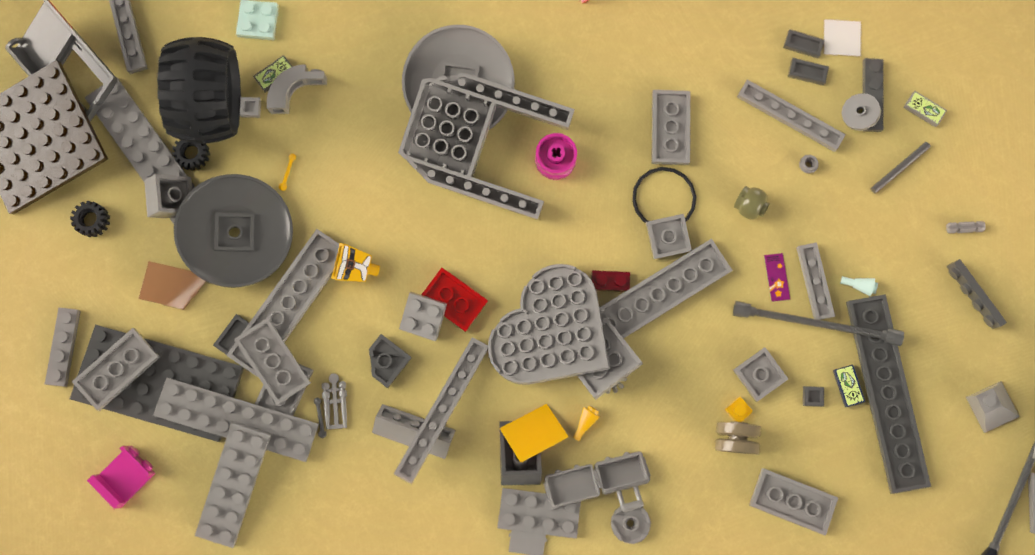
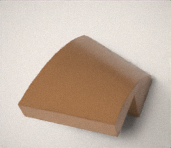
M149 261L138 299L184 310L191 298L196 296L199 292L198 290L206 281L196 276L192 271Z

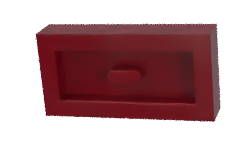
M592 270L591 281L596 291L626 292L630 289V272Z

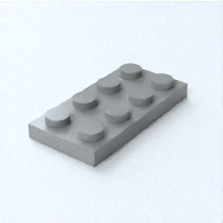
M652 91V164H690V91Z
M266 318L234 339L276 405H279L311 384L269 318Z
M132 328L77 376L72 383L97 411H100L156 362L160 356L135 328Z
M762 468L749 506L826 535L838 497Z
M503 488L498 528L577 539L581 501L553 508L545 493Z

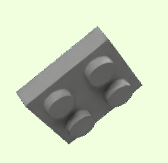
M684 214L646 222L653 259L692 251Z
M410 292L399 329L436 341L447 303Z
M766 348L761 349L733 369L756 402L788 380Z

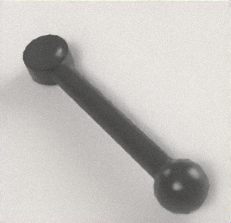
M317 397L314 399V404L317 407L320 426L319 437L325 438L327 432L323 426L320 408L321 399Z

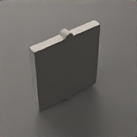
M511 530V533H509V552L543 555L544 545L547 542L546 534Z

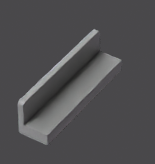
M382 404L376 415L372 433L410 446L425 419ZM444 427L429 454L445 459L456 430Z

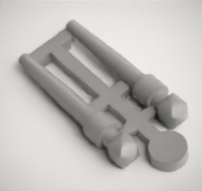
M333 373L329 376L332 388L329 389L328 383L322 384L326 430L347 428L346 382L340 381L339 388H337L336 383L339 381V376ZM337 391H339L341 399H337ZM330 392H333V400H329ZM338 403H341L343 424H339ZM329 404H333L334 425H330Z

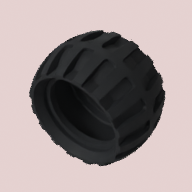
M206 37L182 38L165 44L161 49L158 61L157 93L159 112L166 133L174 138L194 143H214L234 137L238 132L240 124L241 102L239 63L234 46Z

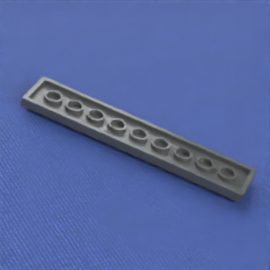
M886 294L846 302L851 326L879 331L894 329ZM853 334L890 494L931 487L898 346L884 343V340H880V338Z

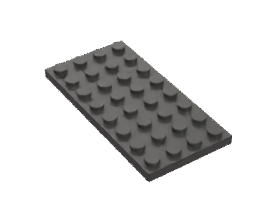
M95 325L78 376L126 333ZM145 339L160 358L103 409L220 442L222 436L153 416L166 378L235 398L244 367ZM74 385L69 399L92 406Z

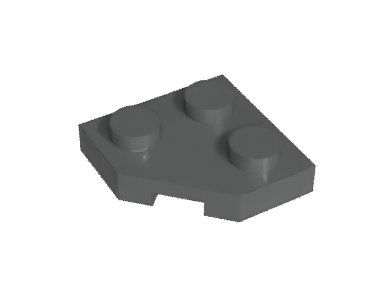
M382 334L379 335L369 348L372 377L386 388H389L412 357Z

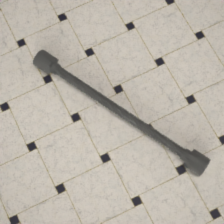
M735 301L733 316L748 318L749 316L759 315V317L764 316V318L769 317L781 321L796 322L819 328L876 337L884 340V343L901 346L904 340V331L896 329L879 331L779 312L774 313V311L759 310L752 307L751 304Z

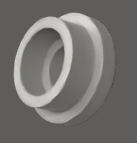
M805 155L799 162L800 169L808 174L815 172L819 166L817 158L813 155ZM806 162H809L811 167H807Z

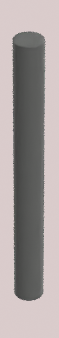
M924 142L870 188L871 191L876 194L931 147L930 144Z

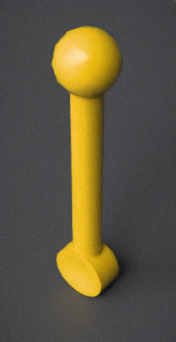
M293 153L289 155L290 160L283 182L279 184L281 191L287 189L288 175L292 163L296 159V155Z

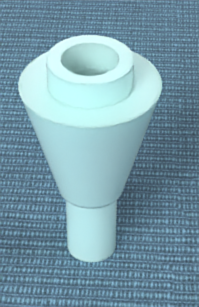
M842 276L840 284L852 286L854 289L870 297L872 293L876 294L878 287L875 278L852 279Z

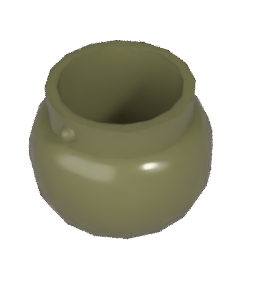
M745 186L739 194L734 208L738 209L743 217L756 219L758 216H764L770 203L767 202L768 196L763 190Z

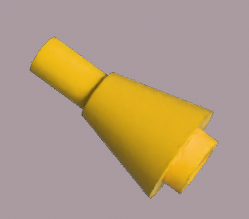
M588 406V408L583 407L579 427L573 436L574 439L580 441L585 431L600 418L597 409L592 406Z

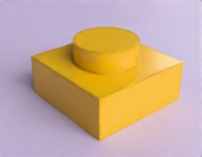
M738 397L725 409L735 422H742L753 412L741 397Z

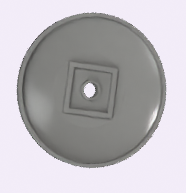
M448 25L429 32L412 48L403 68L402 89L410 112H412L422 79L467 73L514 89V71L507 52L490 34L472 26ZM496 107L489 130L504 117L507 110Z

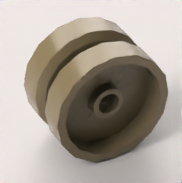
M717 422L716 433L728 436V439H717L715 442L716 451L760 454V444L748 441V438L760 437L761 426L750 425L744 422Z

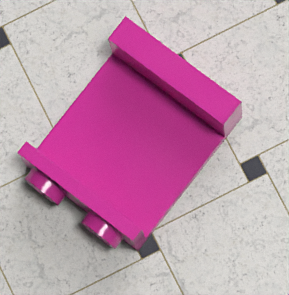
M121 446L119 449L122 452L99 475H92L87 480L113 509L122 508L156 474L152 470V464L147 460H142L139 456V451L133 446Z

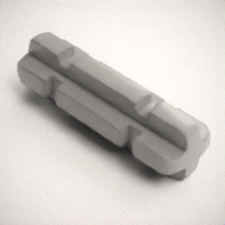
M983 221L953 222L946 225V231L949 234L955 232H983L986 229L985 222Z

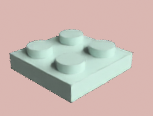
M241 0L236 30L237 37L274 40L279 8L278 3Z

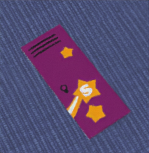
M783 253L764 255L771 301L790 300Z

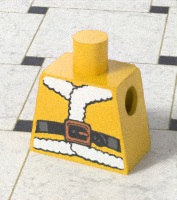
M340 243L331 278L340 281L366 282L368 274L378 276L380 265L371 263L372 255L347 244Z

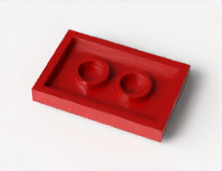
M442 267L421 294L447 303L444 317L465 332L488 303L486 298Z

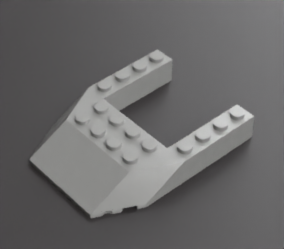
M467 73L422 79L398 153L430 184L538 220L544 201L473 178L496 107L566 130L569 129L574 109Z

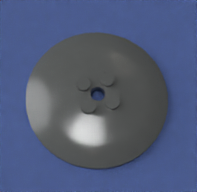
M241 174L220 175L197 185L182 201L174 221L175 245L185 265L202 280L221 287L238 288L250 286L272 275L287 257L293 238L291 215L282 197L265 182ZM232 228H238L240 234L237 237H231L229 231Z

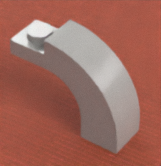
M305 64L293 66L283 71L275 78L268 91V111L271 114H289L290 98L295 90L305 85H327V77L324 71L313 69L309 72Z

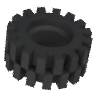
M184 140L180 142L175 141L176 147L173 146L172 148L175 152H172L175 157V161L186 170L195 171V168L199 170L201 165H206L205 161H209L208 156H210V152L208 150L210 149L206 143H194ZM190 146L198 148V154L193 159L185 157V150Z
M91 201L81 202V206L76 205V212L73 210L71 212L74 214V217L70 216V220L73 221L71 225L75 227L74 230L87 237H97V234H104L102 230L106 231L108 228L105 226L110 225V222L107 221V219H110V216L107 214L108 211L98 203ZM91 212L95 213L97 216L96 222L92 226H86L84 223L85 216Z

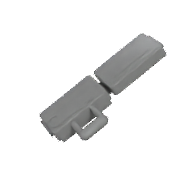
M638 451L631 454L625 452L623 456L615 458L606 457L604 461L595 464V469H593L591 464L581 467L575 465L573 469L565 471L556 470L554 474L546 475L544 479L547 498L553 508L598 497L600 495L599 488H601L604 495L616 492L621 510L627 512L643 507L644 503L638 486L650 482V472L645 457H643L642 452ZM634 488L637 501L625 504L621 491Z

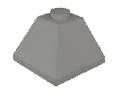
M1002 381L966 397L984 433L1020 417Z

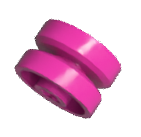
M552 133L542 138L536 147L535 164L541 175L551 180H560L572 173L577 160V148L571 138L561 133Z

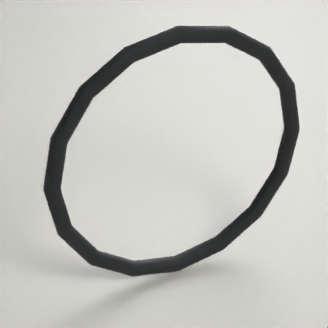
M659 167L647 171L638 179L633 188L632 202L635 212L644 223L648 222V220L644 218L638 209L636 202L637 188L644 178L658 171L674 172L681 176L690 186L693 196L692 207L685 217V221L689 220L695 210L697 196L693 184L685 174L674 168Z

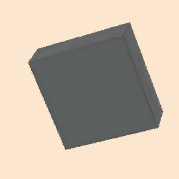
M804 386L803 406L824 407V387Z

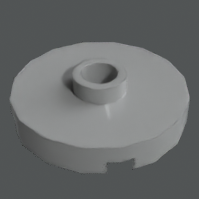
M864 93L850 97L842 108L843 121L849 128L855 131H864L871 126L873 127L881 115V108L876 98ZM864 109V112L859 114L858 110Z
M619 506L614 511L611 517V528L619 540L635 544L641 542L649 533L651 520L643 507L623 512L621 506ZM630 519L634 521L632 527L627 526V521Z

